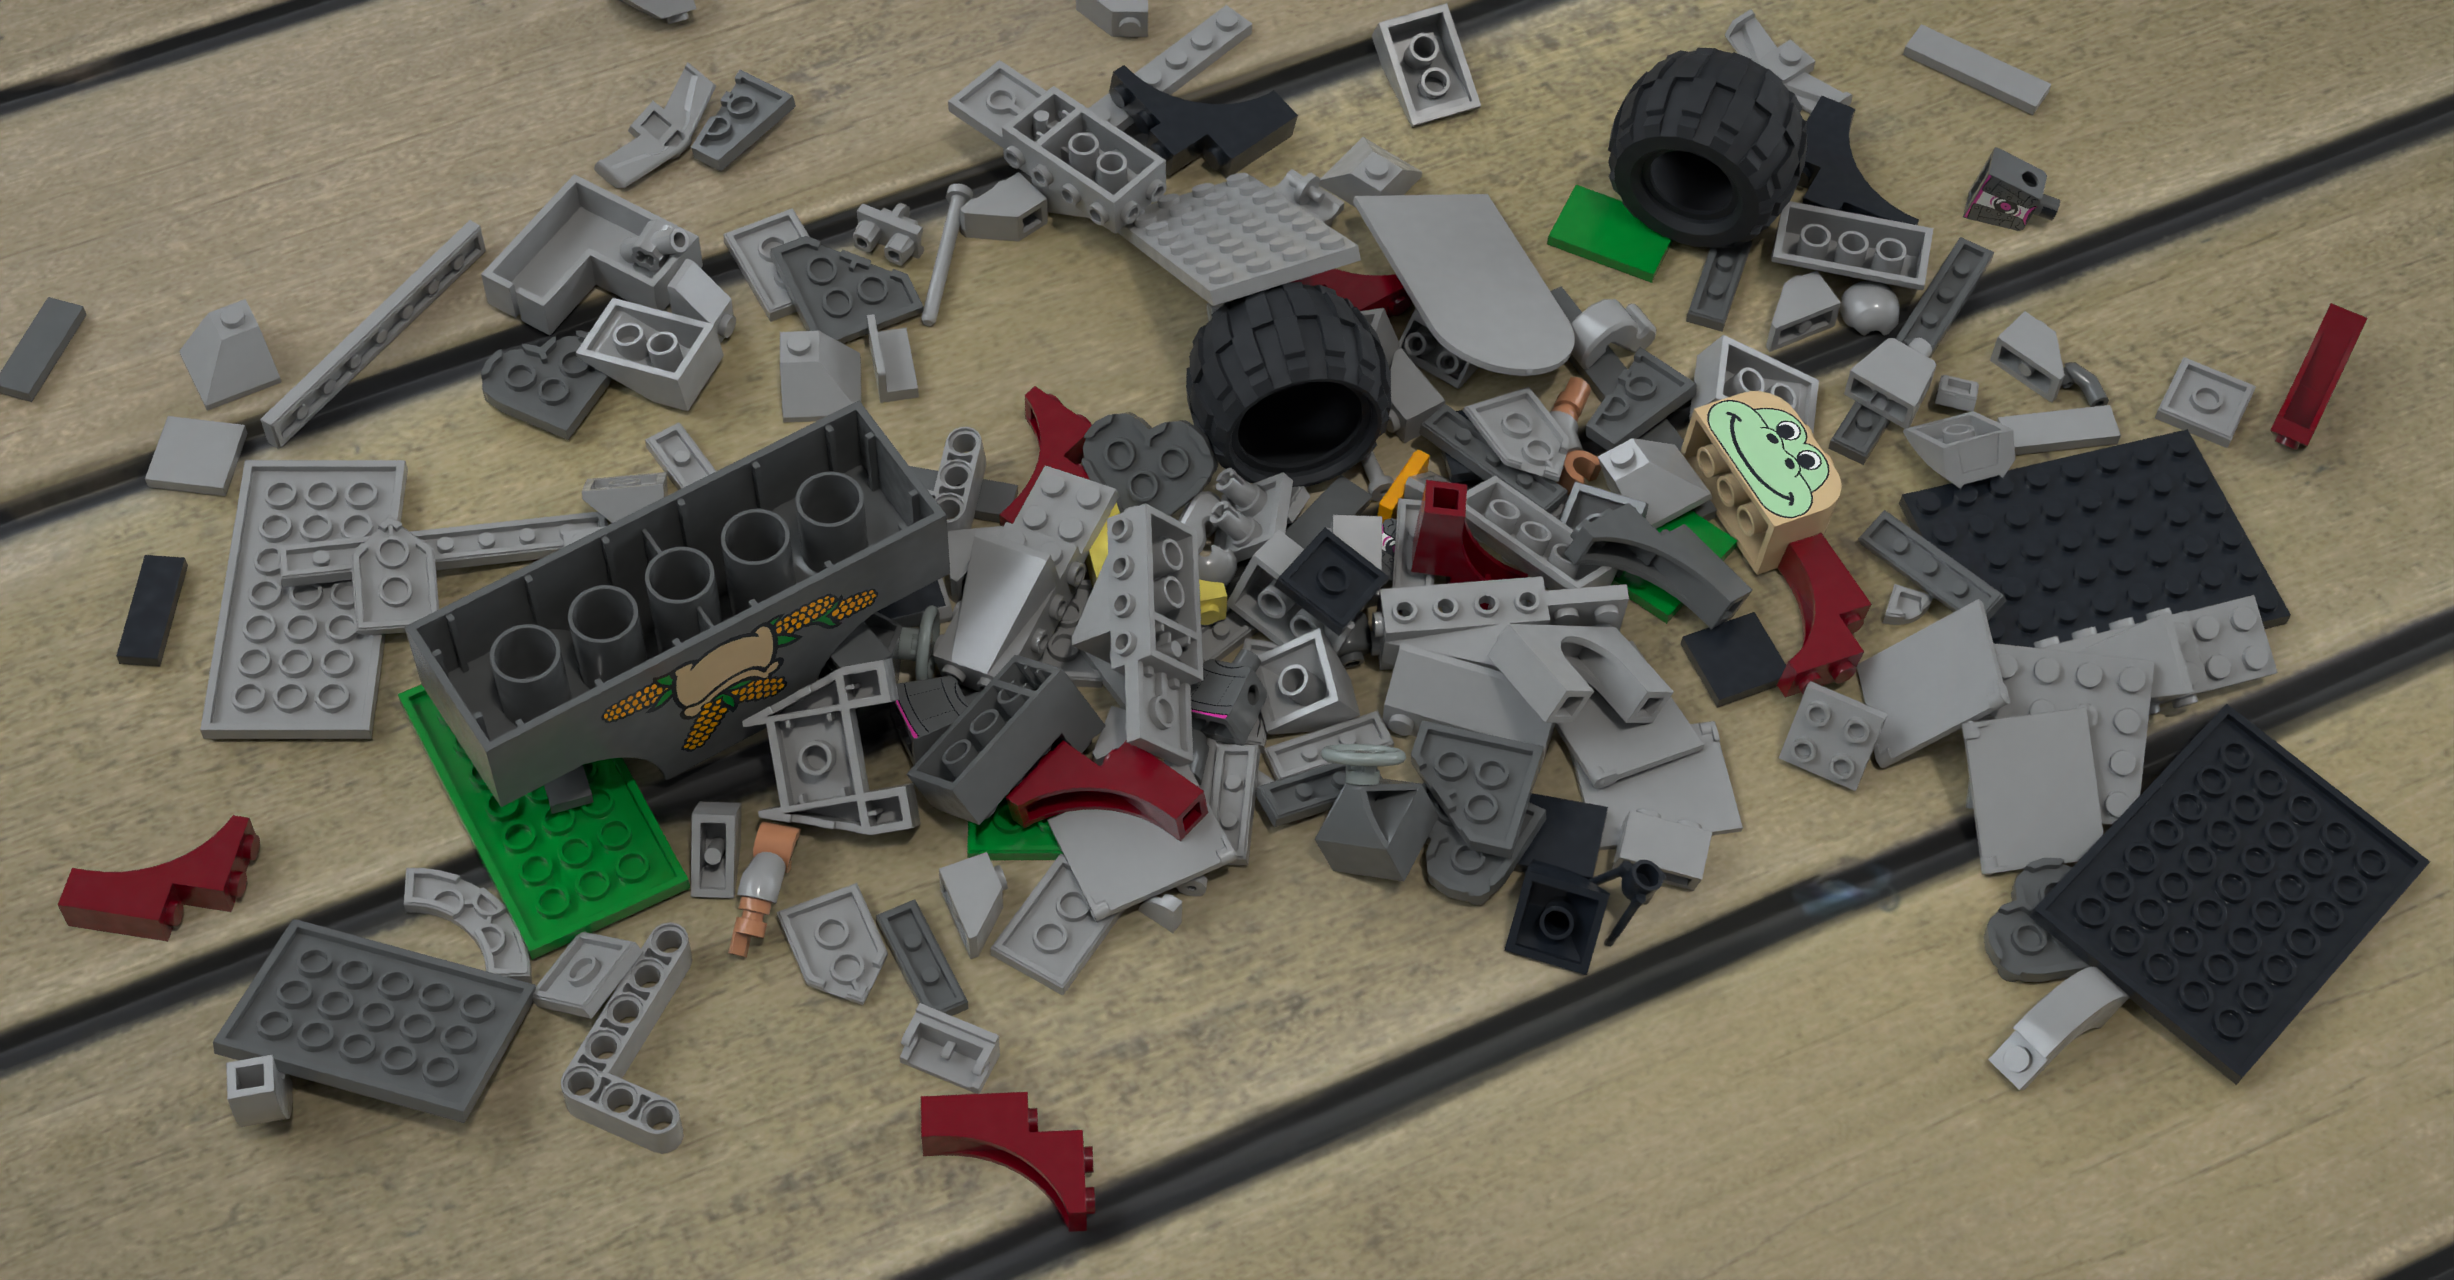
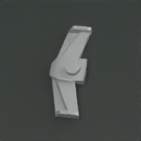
M1752 9L1731 22L1725 37L1735 51L1770 69L1783 80L1782 83L1788 90L1796 95L1804 111L1811 114L1821 96L1847 106L1851 104L1852 94L1849 92L1843 93L1808 74L1813 71L1815 60L1791 39L1777 47L1755 18V13Z
M687 62L665 108L663 109L656 102L652 101L628 129V132L635 139L603 160H599L594 166L595 172L615 188H626L667 160L679 158L691 144V137L716 85Z

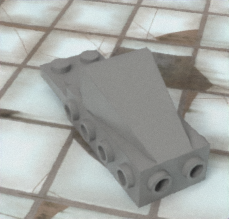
M1000 60L948 100L949 112L1001 146L1004 151V159H1006L1008 164L1013 168H1019L1032 177V185L1047 198V211L1049 213L1091 218L1097 225H1103L1116 234L1126 224L1133 223L1139 214L1152 202L1159 201L1166 191L1165 159L1055 86L1046 91Z
M1045 466L1013 524L1006 522L999 535H992L977 530L973 540L962 601H959L954 607L950 625L945 634H941L937 638L933 648V657L942 677H954L958 685L980 692L1014 655L1039 661L1059 621L1064 616L1073 595L1083 581L1087 571L1084 561L1089 554V549L1101 532L1119 498L1115 488Z
M1145 503L1140 506L1128 507L1124 512L1107 518L1108 555L1072 636V646L1110 663L1112 670L1125 676V730L1127 743L1178 766H1183L1193 762L1190 685L1203 681L1197 530Z
M1543 576L1380 589L1376 612L1372 613L1373 631H1369L1372 641L1370 653L1371 656L1378 655L1380 670L1394 669L1400 645L1405 643L1500 671L1487 655L1497 642L1499 633L1508 624L1616 627L1620 631L1629 601L1627 584L1545 591ZM1482 603L1489 604L1488 610L1482 609L1479 605ZM1399 610L1402 611V616L1397 613Z
M2254 595L2172 614L2170 608H2165L2146 614L2147 620L2135 624L2133 617L2109 623V631L2097 633L2096 627H2090L2071 633L2073 640L2060 643L2058 636L2034 642L2035 648L2155 661L2149 715L2161 712L2159 706L2161 704L2172 702L2174 709L2197 703V694L2278 673Z

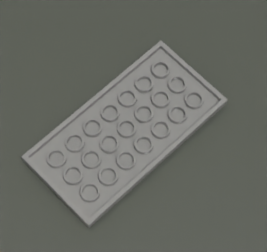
M1247 173L1230 175L1226 178V182L1216 185L1212 183L1196 185L1192 188V192L1180 196L1178 194L1163 195L1159 201L1146 207L1133 223L1126 224L1117 232L1212 306L1361 261L1357 244Z
M245 460L200 728L204 739H372L386 634L365 636L356 633L352 580L282 587L277 546L371 536L378 529V525L389 514L401 522L408 473L405 460Z

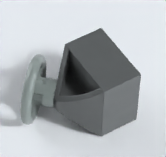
M930 605L925 609L920 629L902 627L899 623L883 614L873 613L837 647L823 666L817 679L820 680L841 667L892 658L896 684L899 681L901 660L916 661V681L933 678L936 666L933 648L937 638L940 636V613L938 608ZM888 702L855 708L858 723L887 706Z
M1338 744L1324 747L1321 750V757L1325 761L1346 765V783L1315 837V841L1330 867L1336 872L1405 881L1439 817L1421 783L1380 778V770L1377 769V766L1399 765L1406 760L1405 752L1394 747L1369 744Z

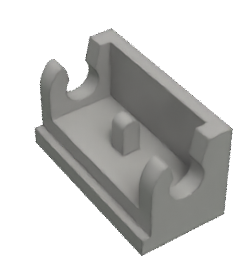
M921 1003L916 1008V1013L901 1040L904 1048L900 1055V1063L976 1094H980L1000 1056L999 1035Z

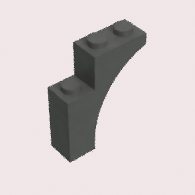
M1630 503L1615 510L1608 508L1592 522L1589 520L1581 522L1571 533L1570 537L1573 541L1564 553L1575 565L1592 564L1612 567L1634 574L1655 584L1686 605L1711 629L1732 618L1752 592V589L1688 526L1683 524L1670 532L1664 529L1659 533Z

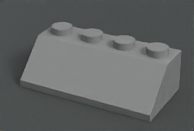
M1790 201L1780 213L1771 260L1772 262L1924 290L1934 228Z
M1493 476L1467 491L1465 519L1471 534L1476 541L1484 543L1500 554L1507 563L1517 566L1531 577L1543 576L1544 586L1549 590L1611 585L1618 569L1592 564L1575 565L1564 554L1573 541L1570 537L1573 529L1497 476Z
M1401 643L1384 704L1383 722L1386 728L1399 735L1417 737L1421 722L1427 721L1544 746V757L1538 772L1540 773L1553 736L1555 723H1545L1501 671Z

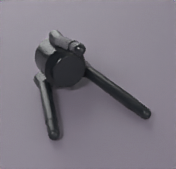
M1625 860L1617 868L1588 879L1599 886L1621 877L1622 893L1631 901L1606 939L1605 943L1607 946L1611 947L1638 908L1642 904L1647 905L1655 892L1666 879V875L1652 861L1639 860L1632 865L1629 861Z

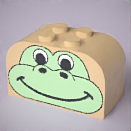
M1749 391L1694 408L1680 452L1712 495L1710 500L1717 509L1716 515L1730 536L1738 540V548L1757 575L1776 569L1790 542L1811 537L1820 532L1825 535L1841 493V479L1831 457L1824 453L1815 440L1810 427L1803 423L1789 403L1767 392Z

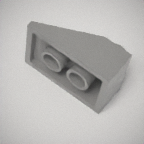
M1447 3L1378 23L1372 34V39L1382 69L1411 127L1481 107Z
M616 298L611 299L576 351L578 359L647 399L685 411L690 409L724 356L714 324Z
M1722 335L1697 355L1694 375L1696 395L1691 399L1689 419H1691L1694 408L1740 393L1762 391L1776 395L1789 403L1803 423L1810 427L1812 433L1814 432L1818 379L1725 335Z
M1278 530L1252 556L1229 597L1227 606L1279 646L1320 628L1324 631L1338 655L1354 629L1355 624L1352 621L1344 632L1338 636L1274 586L1279 576L1304 550V548Z

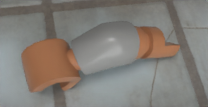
M1570 377L1565 391L1560 392L1555 401L1554 408L1549 412L1571 439L1559 481H1556V483L1568 490V496L1575 481L1585 484L1584 477L1589 482L1596 480L1601 470L1598 457L1583 450L1577 434L1579 429L1578 418L1591 393L1589 384L1578 377Z
M765 821L759 826L753 848L754 858L743 872L737 895L741 897L738 909L743 910L742 917H736L729 954L747 958L751 937L764 939L767 923L763 922L764 915H769L771 904L777 903L784 874L789 873L791 870L792 861L790 860L795 843L800 836V828Z

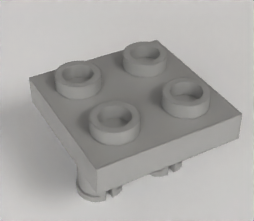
M1227 468L1218 475L1216 489L1222 492L1223 495L1221 497L1222 501L1217 503L1211 511L1213 516L1210 517V521L1219 527L1216 530L1214 545L1225 551L1231 549L1237 562L1251 558L1278 530L1285 534L1293 480L1283 472L1250 484L1232 468Z
M1810 681L1796 712L1779 759L1856 791L1888 714Z

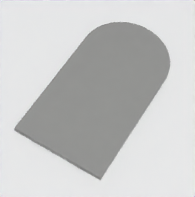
M1488 194L1354 196L1353 203L1428 329L1447 350L1480 368L1518 376L1539 375L1551 372L1562 366L1569 359L1575 343L1572 325Z

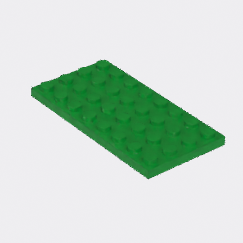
M422 684L398 694L401 706L505 905L513 924L518 929L532 960L572 942L581 932H595L690 888L686 873L623 758L604 759L583 765L592 793L593 803L552 814L543 785L501 807Z

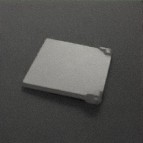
M1979 599L1857 665L1865 704L1888 714L1874 747L1876 761L1883 769L1961 729L1962 723L1970 720L1976 721L2010 703L2007 687L2003 683L1984 604Z
M1629 641L1630 644H1631V645L1639 652V654L1643 657V655H1642L1641 652L1638 650V648L1636 647V645L1634 644V642H1633V641ZM1590 685L1594 692L1573 723H1555L1556 730L1596 789L1616 783V780L1698 752L1703 750L1704 743L1672 697L1669 698L1653 723H1626L1606 699Z
M2087 707L1976 722L1970 720L1962 723L1982 874L1992 875L1997 872L2025 869L2029 862L2041 858H2062L2065 860L2064 863L2079 861L2104 835Z
M1715 721L1690 724L1704 743L1703 750L1616 780V783L1600 789L1594 788L1569 749L1583 802L1608 807L1600 851L1617 848L1622 823L1630 810H1653L1659 813L1662 819L1673 822L1679 820L1693 821L1700 824L1703 830L1712 832V835L1742 831L1743 826L1720 746V738Z
M1175 764L1171 766L1172 769L1200 788L1188 764L1183 766ZM1207 799L1206 803L1209 813L1181 842L1155 824L1142 818L1116 811L1098 809L1069 811L1047 820L1096 922L1237 860L1236 851L1222 830Z

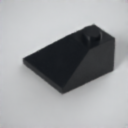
M1533 859L1525 874L1505 951L1587 975L1610 893L1572 870Z

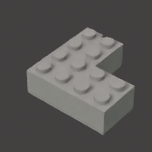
M574 174L481 274L487 302L515 318L520 314L523 322L548 335L553 333L595 285L631 303L663 311L670 304L668 284L684 261L690 259L700 268L703 266L699 236L685 230L689 237L687 249L685 252L669 255L660 270L651 271L646 267L639 266L636 262L628 263L622 258L620 253V245L624 239L639 236L647 223L655 219L671 225L672 228L679 226Z

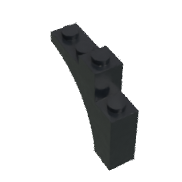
M1125 65L1113 71L1109 94L1116 106L1123 108L1134 119L1138 129L1142 133L1149 135L1146 147L1166 160V173L1169 176L1203 154L1208 165L1212 169L1218 170L1226 179L1293 135L1298 117L1294 110L1274 90L1269 94L1245 102L1232 104L1198 103L1171 96L1154 88L1136 76Z
M1821 96L1806 121L1807 151L1805 166L1800 175L1798 186L1807 188L1808 191L1803 198L1802 204L1918 225L1919 219L1904 213L1883 199L1869 185L1859 171L1852 155L1849 139L1855 109Z

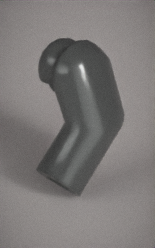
M2076 362L2065 363L2063 368L2065 376L2061 384L2063 388H2069L2076 383L2081 388L2090 407L2108 404L2109 399L2094 374Z

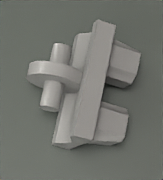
M1291 169L1278 185L1271 187V189L1329 227H1331L1333 219L1344 210V202L1319 186L1320 178L1313 173L1302 176Z
M862 203L857 210L858 225L853 234L854 246L868 253L873 250L877 243L884 245L885 257L890 262L901 266L910 256L919 259L923 254L924 247L921 245L923 227L918 225V221L909 218L910 208L905 204H897L893 211L886 208L880 211Z

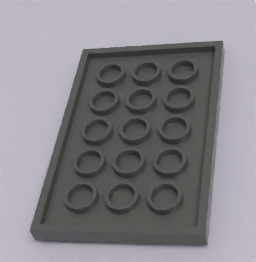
M293 919L213 1040L214 1054L236 1060L273 1055L279 1072L465 1123L533 1004V994L536 990V985Z

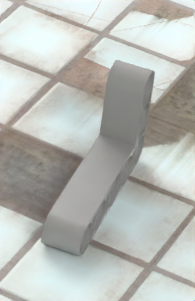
M959 427L949 433L945 442L934 491L928 490L945 512L947 519L955 517L947 520V531L971 529L985 473L986 456L982 438L979 432L971 427Z
M672 922L663 923L651 932L641 948L643 953L619 983L561 1078V1089L570 1114L582 1121L660 1154L669 1153L677 1149L682 1143L684 1134L679 1110L671 1100L622 1078L692 964L688 933L684 927ZM669 947L679 948L672 953L663 952ZM647 982H658L650 988L641 987ZM625 1017H636L630 1023H620V1020ZM604 1052L614 1053L611 1057L607 1059L597 1058L600 1054ZM582 1088H592L585 1095H575ZM620 1105H631L630 1109L625 1112H613ZM659 1122L671 1123L662 1130L652 1129Z

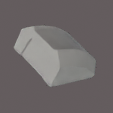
M1974 411L1903 430L1908 442L1924 462L1960 489L1964 484L1997 475L2003 478L2015 461L2013 429Z

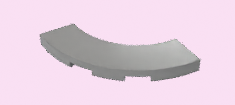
M406 868L404 908L406 912L430 914L456 924L467 932L480 948L485 959L487 972L532 983V967L528 949L518 929L513 924L505 905L484 887L479 888L472 883L462 880L456 874L426 868Z

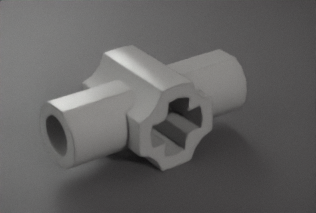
M655 219L647 223L639 236L624 239L620 245V253L626 262H636L639 266L656 271L661 269L669 255L685 252L689 245V237L683 228H672L671 225Z

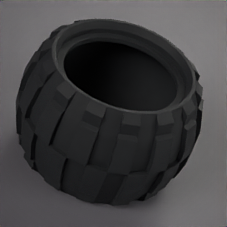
M1697 48L1696 51L1687 52L1680 50L1668 55L1665 60L1658 62L1649 72L1646 71L1632 86L1615 116L1608 151L1611 152L1608 160L1611 170L1609 178L1613 190L1620 195L1623 200L1622 204L1634 217L1653 231L1679 243L1699 248L1712 247L1721 249L1734 247L1738 241H1750L1768 228L1790 202L1805 166L1807 151L1806 121L1800 114L1802 106L1796 95L1789 91L1782 83L1783 80L1770 69L1754 62L1751 58L1735 52L1730 53L1716 48Z
M1289 282L1225 303L1211 314L1212 319L1206 325L1199 328L1192 342L1193 348L1189 356L1190 367L1187 368L1186 374L1187 402L1194 425L1208 436L1214 449L1215 457L1221 467L1234 469L1245 481L1256 483L1284 472L1293 480L1292 487H1308L1322 483L1345 473L1359 461L1365 459L1377 446L1376 440L1378 437L1386 432L1391 409V371L1378 334L1357 307H1354L1349 299L1337 296L1335 290L1322 285L1311 286L1304 285L1302 282Z

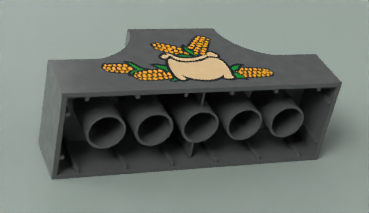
M857 401L405 626V631L422 686L501 807L581 765L610 758H639L652 762L667 781L767 728L766 724L743 727L742 721L816 682L823 666L832 653L851 632L873 613L950 574L947 516L862 403Z

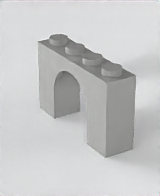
M1508 624L1499 633L1497 642L1487 655L1545 723H1573L1594 692L1590 685L1606 699L1626 723H1653L1674 692L1616 627Z

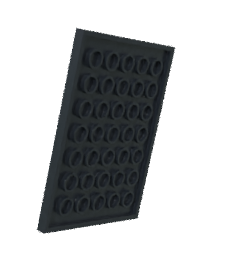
M2188 429L2011 469L2006 472L2003 478L1997 475L1964 484L1961 489L1950 483L1902 494L1899 502L1913 531L2004 595L2006 602L1988 621L1992 640L1995 644L2035 648L2034 642L2058 636L2060 643L2073 640L2071 633L2082 629L2096 627L2097 633L2109 631V623L2133 617L2134 623L2137 624L2147 620L2146 614L2157 610L2170 608L2171 613L2176 614L2251 595L2255 596L2264 629L2285 625L2291 616Z
M2226 704L2033 909L2029 917L2090 967H2097L2129 995L2133 1002L2237 1085L2415 881L2430 861L2235 709Z

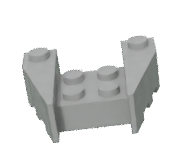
M892 658L841 667L742 721L743 727L766 724L780 806L758 811L759 818L797 822L829 829L848 830L867 835L910 829L921 824L914 783L869 790L855 708L899 700Z

